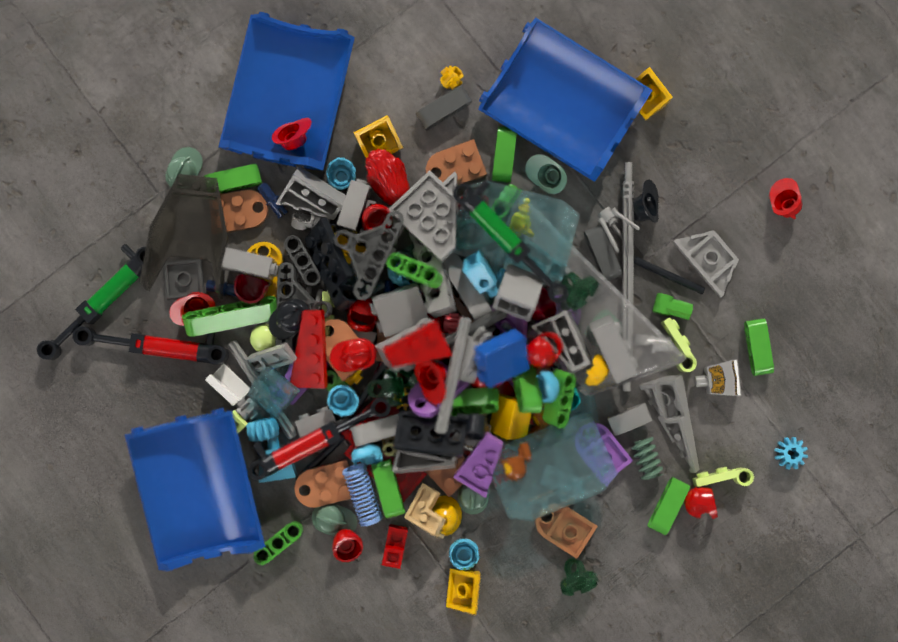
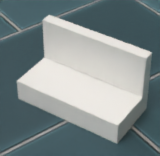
M224 363L214 374H210L205 379L232 406H235L237 402L252 390Z

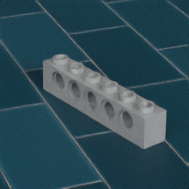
M409 232L410 239L414 242L413 255L415 259L432 266L443 276V282L438 288H430L420 284L421 292L425 295L426 302H424L426 312L434 318L457 312L446 261L444 260L441 263ZM432 256L431 261L426 263L427 258ZM440 291V295L434 298L435 293Z

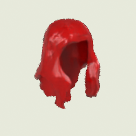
M377 148V150L369 153L365 159V168L368 172L366 176L367 182L385 203L393 205L410 189L405 165L401 159L395 158L393 154L385 149Z

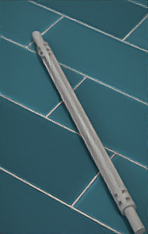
M625 162L622 215L634 223L632 162ZM622 220V340L627 339L631 348L628 353L630 357H633L634 228ZM631 378L623 381V391H631Z

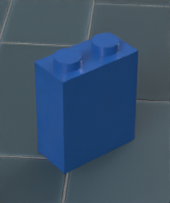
M512 329L474 347V361L478 368L477 377L481 383H484L489 388L530 369L525 337L516 329Z

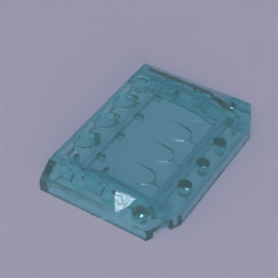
M487 181L490 187L480 195L481 199L531 250L528 256L549 278L562 281L580 215L563 200ZM482 182L470 184L469 186L475 190ZM466 188L462 199L467 198L469 194ZM460 206L456 225V250L453 253L468 257L480 249L488 262L507 266L509 263L532 272L522 260L516 264L468 212Z
M588 412L569 418L567 425L562 429L550 426L503 445L492 480L508 519L532 521L603 492L618 473L591 413ZM528 442L532 457L530 462L524 460L527 472L520 480H509L506 477L504 465L500 464V460L518 456L519 444Z

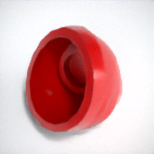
M339 530L332 544L334 557L341 562H350L358 558L363 551L362 539L352 530Z

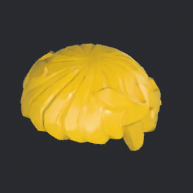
M600 354L595 355L592 361L594 366L591 370L586 371L589 375L585 380V384L588 386L598 385L608 376L609 367L605 358Z

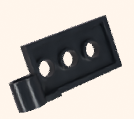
M321 218L305 238L306 246L309 248L313 262L317 266L333 305L339 311H348L358 299L354 295V287L345 285L353 274L341 248L334 242L335 234L328 219Z
M399 410L394 450L463 457L465 439L482 440L485 438L487 418L478 414L450 416L446 433H441L439 438H432L430 434L436 428L438 415L420 417L413 412ZM414 428H419L422 432L419 436H413L411 431ZM457 432L461 437L454 441L450 439V435Z

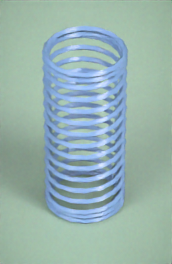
M364 463L349 466L342 473L345 476L344 479H347L345 483H348L349 495L352 496L353 507L356 508V515L359 516L357 518L360 520L359 525L370 526L381 521L383 515L380 512L381 509L377 503L378 500H376L377 497L373 491L374 488ZM361 477V478H359V479H357V480L350 481V480H352V479H354V478ZM362 481L361 483H358V484L349 486V485H351V484H353V483ZM360 485H364V486H362V487H360V488L351 490V489L354 488V487H357V486H360ZM365 489L364 491H361L359 493L352 494L358 490ZM363 493H367V494H365V495H363V496H360V497H357V498H353V497H355V496H357V495H360V494H363ZM368 497L367 499H364L362 501L355 502L358 499ZM370 501V502H368V503H366V504H363V505H360V506H356V505H358V504H360V503H362V502ZM367 505H371V506H369V507H367V508H365V509L357 510V509H359V508H361V507H364V506H367ZM368 509H373V510H371V511H369V512H366V513H363V514H359V513L362 512V511H365V510H368ZM374 513V514L368 515V516H366V517H364V518H360V517H362V516H364V515H366V514Z

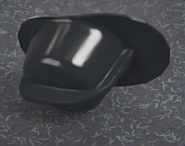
M648 179L643 184L642 194L633 201L634 219L636 221L651 220L656 223L659 220V195L654 182Z
M290 299L283 303L270 316L268 323L271 334L278 339H287L300 330L303 311L309 310L307 304L299 299Z

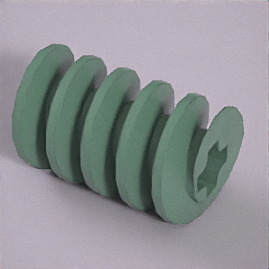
M653 437L633 442L635 445L631 448V450L638 451L633 455L636 458H640L636 462V465H642L638 472L645 473L641 480H648L663 475L659 473L663 470V467L656 466L661 460L654 459L658 452L652 451L656 448V445L649 444L654 440Z

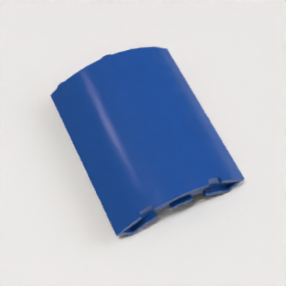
M265 12L250 15L219 148L241 155L242 153L253 154L252 158L291 167L303 165L305 169L323 170L355 37L349 35L348 31L344 29L329 31L312 29L305 24H300V26L271 18ZM303 118L311 119L312 123L309 130L305 133L307 139L303 146L294 150H287L281 144L273 142L272 135L280 126Z
M535 17L531 23L527 22L522 30L525 33L511 58L509 60L506 59L500 69L503 71L488 92L484 91L479 99L481 104L478 110L595 182L653 90Z
M223 408L213 410L210 414L190 418L182 415L175 417V421L143 429V426L131 429L132 433L125 434L159 570L170 571L193 563L192 559L218 557L222 555V552L231 551V554L252 553L265 547L232 411H224Z

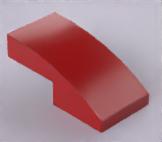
M389 525L382 566L401 569L408 527Z

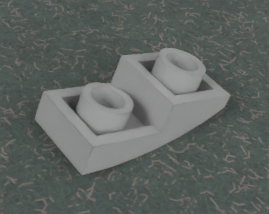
M646 403L627 408L626 411L607 418L614 436L652 421Z

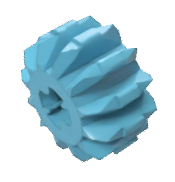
M274 417L254 420L246 425L249 441L252 442L273 439L279 435V425Z
M785 437L784 443L781 441L777 443L781 448L774 449L775 452H779L775 459L780 460V466L785 465L786 469L790 470L791 467L798 469V463L801 465L805 464L802 458H808V455L803 454V452L808 449L807 447H801L803 445L802 440L797 441L796 437H792L790 440L788 437ZM788 451L794 452V456L789 455Z

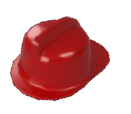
M303 118L280 126L272 135L273 142L281 144L287 150H294L303 146L307 139L305 133L309 130L312 123L311 119Z
M792 178L780 179L774 183L769 192L772 209L777 215L796 219V215L801 211L803 204L799 186Z
M192 292L176 300L170 307L169 315L175 324L184 326L182 316L185 313L216 307L213 298L201 292Z
M365 338L342 341L337 343L330 352L332 366L341 372L368 368L375 362L377 357L374 344Z
M428 360L416 363L415 376L425 398L435 405L442 403L446 396L445 381L447 372L445 368L436 361Z

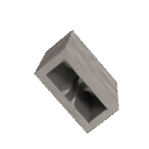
M361 179L351 180L337 221L339 229L358 234L362 223V213L372 193L370 186L367 185V181Z
M226 247L222 267L229 271L273 280L274 276L277 277L279 265L271 257Z
M508 263L492 308L529 321L535 310L543 282L534 273Z
M416 282L371 297L373 301L370 304L373 315H378L379 321L376 324L379 333L383 332L385 338L417 325L424 318L428 319Z

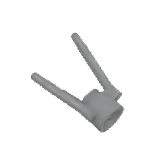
M607 207L599 213L598 221L603 226L615 251L619 252L617 244L608 227H612L622 239V233L615 225L618 220L616 216L636 230H639L640 227L619 213L615 207L613 209Z

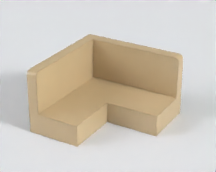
M422 483L404 518L433 536L444 539L445 535L440 531L446 519L432 511L441 493L436 491L435 488Z

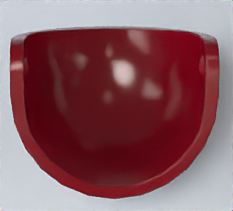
M245 274L237 275L234 281L235 294L245 303H257L262 300L270 286L269 282L261 278Z
M541 288L535 310L530 318L536 321L546 320L555 316L557 312L556 303L549 298L548 291L544 288Z

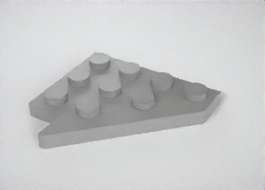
M429 170L389 210L390 212L399 211L404 217L403 226L442 263L456 250L457 201L453 197V190L457 186L458 176L454 172L442 182ZM396 214L394 218L400 222L401 220L398 219L399 215Z

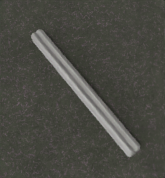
M461 317L452 352L453 356H451L445 383L446 396L440 405L435 431L445 434L447 431L471 319Z
M236 340L231 341L227 345L273 417L276 418L277 423L287 438L292 439L297 435L296 430L258 372L255 371L252 363L247 361V355Z

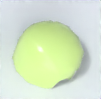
M262 323L256 325L251 331L250 343L257 352L276 346V337L271 334L269 324Z

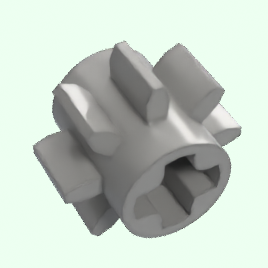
M242 398L235 405L237 407L236 412L245 421L248 419L251 422L258 415L256 411L259 407L251 398L247 400Z

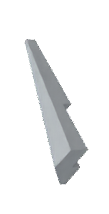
M683 375L665 376L639 385L640 389L646 392L649 397V404L655 407L659 414L658 419L672 443L675 442L678 446L681 458H685L690 467V473H696L700 469Z

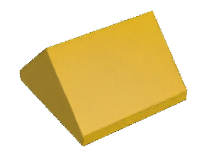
M650 67L636 78L637 81L653 90L639 111L645 120L666 106L673 98Z
M388 115L354 132L355 138L366 158L371 151L377 150V148L385 149L391 154L403 148Z
M499 394V408L497 412L491 415L490 432L506 440L526 439L532 413H520L516 397Z
M450 568L446 607L476 614L480 571Z

